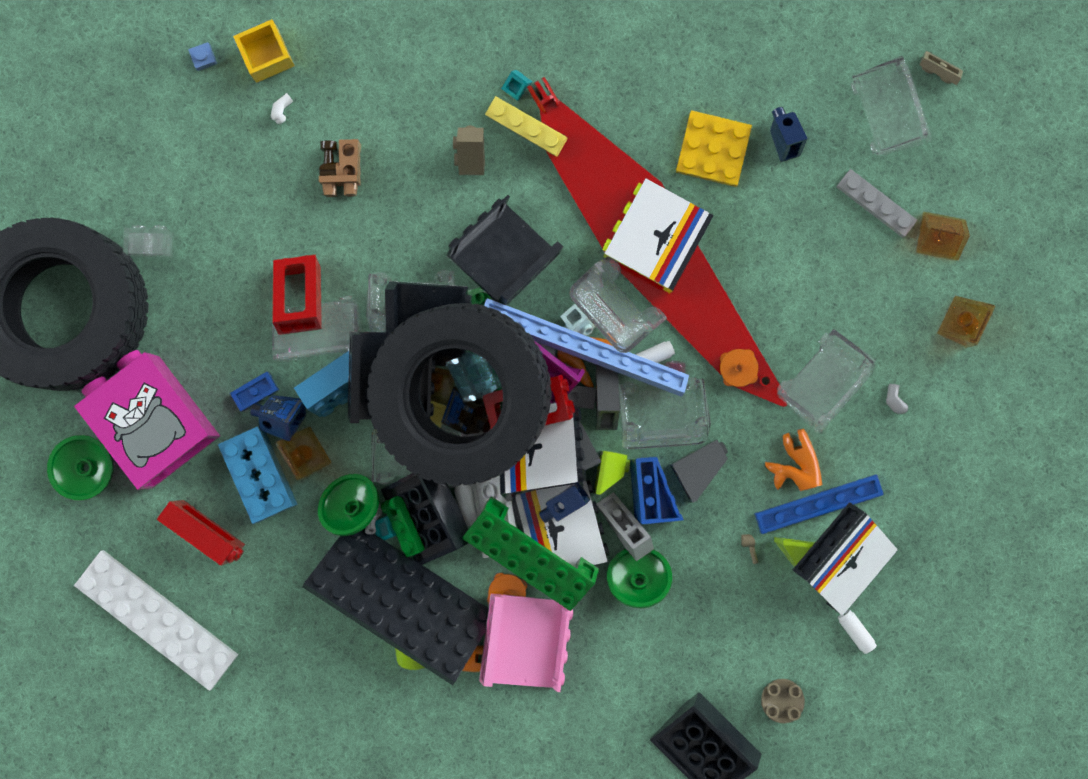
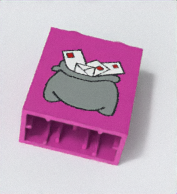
M135 350L126 354L117 362L116 365L120 371L108 381L105 377H99L88 383L82 389L85 398L74 407L136 489H153L219 438L220 435L160 356L146 352L141 354L139 350Z

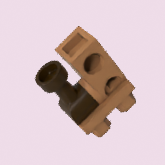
M332 140L320 141V150L324 152V163L319 167V183L323 186L325 197H337V186H344L345 196H357L358 186H361V143L359 140H339V162H334L333 152L337 151V142Z

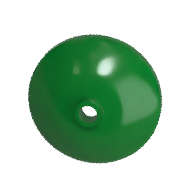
M86 435L71 436L62 440L52 450L47 463V474L52 487L60 495L72 500H87L99 495L109 485L114 470L113 458L101 441ZM85 464L89 465L88 471L84 470Z
M348 474L334 480L324 490L319 500L318 517L322 526L330 533L338 536L353 535L367 527L375 517L379 506V493L375 484L360 474Z
M624 549L611 560L607 570V583L612 595L622 604L632 608H649L660 603L669 593L672 585V570L665 557L654 549L638 561L632 557L627 549ZM641 581L643 584L637 585L636 582Z

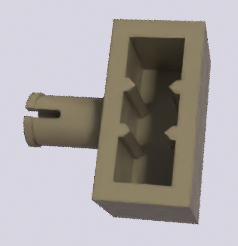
M471 125L465 128H458L457 136H453V150H457V153H454V166H458L459 175H484V128H476Z

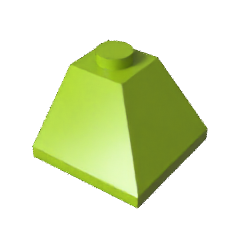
M600 451L599 458L601 463L598 464L593 493L601 495L624 477V472L628 473L630 460H627V455Z
M774 537V542L793 566L797 565L815 543Z

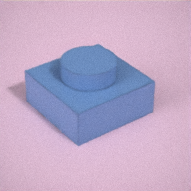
M208 42L188 49L197 71L217 64Z

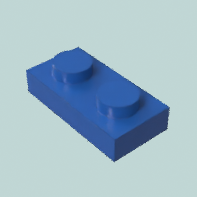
M265 372L230 394L240 412H243L252 407L254 403L257 404L278 392L279 388L270 373Z

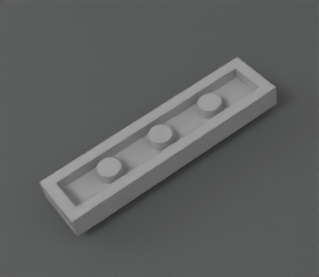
M851 169L836 186L902 238L907 235L918 221Z

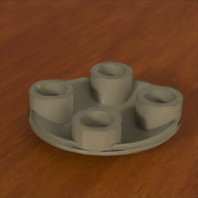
M777 679L770 682L764 688L761 696V705L763 711L771 720L778 723H790L800 718L804 709L805 699L802 689L796 683L788 679Z

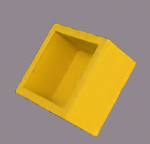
M273 19L233 36L246 67L256 83L295 66Z

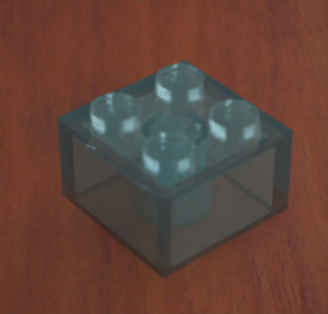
M468 351L446 362L464 403L476 400L501 387L495 370L485 359L476 353Z

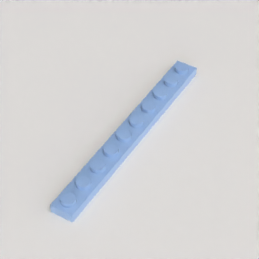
M486 299L484 306L498 310L502 314H506L514 319L513 321L518 322L536 342L682 397L685 393L689 375L491 299Z

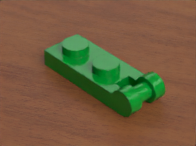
M396 496L390 500L383 501L381 503V510L388 515L405 556L409 557L424 551L423 543L403 499L400 496Z

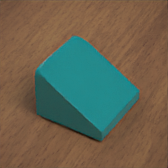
M513 70L501 89L519 101L532 81L519 71Z
M388 516L375 522V534L378 537L387 540L396 536Z

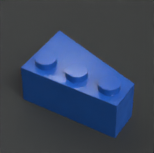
M658 458L629 459L635 519L640 524L684 520L675 504V498L667 485V480Z

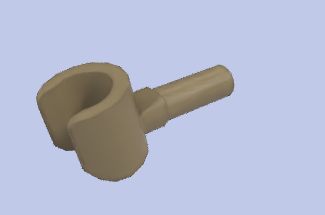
M750 534L741 535L742 547H749L753 564L758 563L754 547L755 539Z

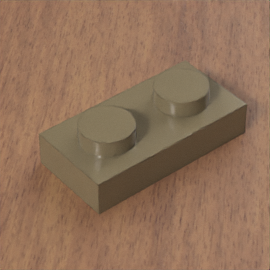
M928 51L922 56L920 66H922L925 72L935 73L940 76L942 81L948 84L953 83L957 85L959 83L963 70Z

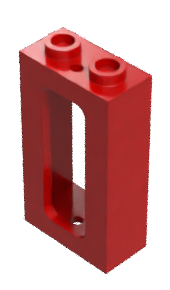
M316 254L273 260V325L278 335L322 329L321 267ZM305 273V310L285 313V276Z
M562 374L550 377V387L554 393L557 410L547 415L545 425L570 420L573 418V413H575L572 400L568 399L567 395L569 384L566 378L563 379ZM502 389L482 395L491 429L501 414L499 402L503 401Z
M184 500L169 501L156 519L220 566L228 563L231 564L233 561L237 562L244 553L242 548L245 544Z

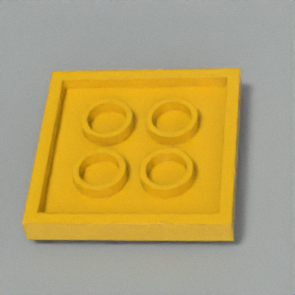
M691 110L676 173L737 187L752 125Z

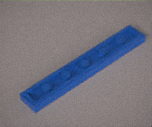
M875 474L754 513L760 533L764 534L845 508L849 502L854 505L884 494L878 476Z

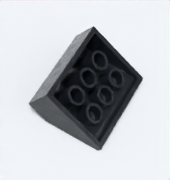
M411 473L381 489L385 500H390L396 496H400L403 499L425 548L424 551L412 556L415 561L423 565L469 544L463 540V536L469 528L447 483H435L432 479L428 481L419 477L420 474L415 475Z
M700 692L685 702L650 738V741L688 779H745L758 769L762 755Z

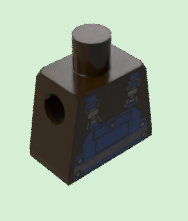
M469 385L453 386L441 423L463 434H475L480 431L485 433L491 428L489 420L486 418L487 412L484 400Z

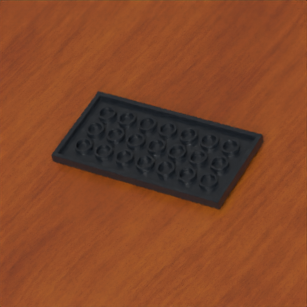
M365 528L353 535L340 536L302 586L452 686L486 632L488 607L411 557H406L405 553L377 535L366 534Z

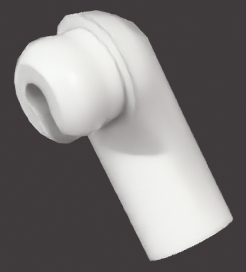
M287 93L272 105L271 118L277 124H282L286 120L283 111L293 102Z

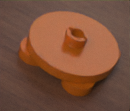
M736 349L721 355L720 372L723 377V383L726 386L741 387L757 381L758 363L753 351Z
M497 573L488 590V604L491 594L526 597L527 582L512 574Z

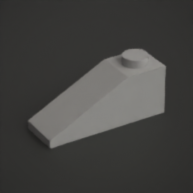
M614 492L597 503V507L636 561L654 549L650 535Z

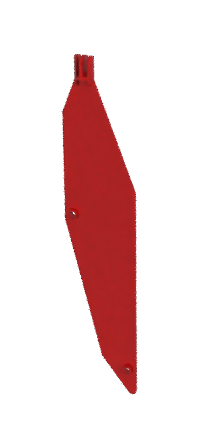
M543 77L541 80L549 96H547L538 80L534 82V85L542 98L541 101L531 85L527 86V89L540 110L541 122L568 138L557 157L547 151L546 153L603 249L607 239H613L615 235L613 229L617 221H623L626 215L623 213V210L628 201L633 203L636 197L633 192L638 183L643 184L645 179H648L664 189L665 187L661 181L556 97L546 78ZM699 246L695 249L671 293L663 290L664 287L607 256L609 261L720 375V357L723 353L736 349L751 350L754 352L758 363L757 381L736 388L782 407L788 405L789 400ZM763 377L768 378L769 382L767 385L762 383Z

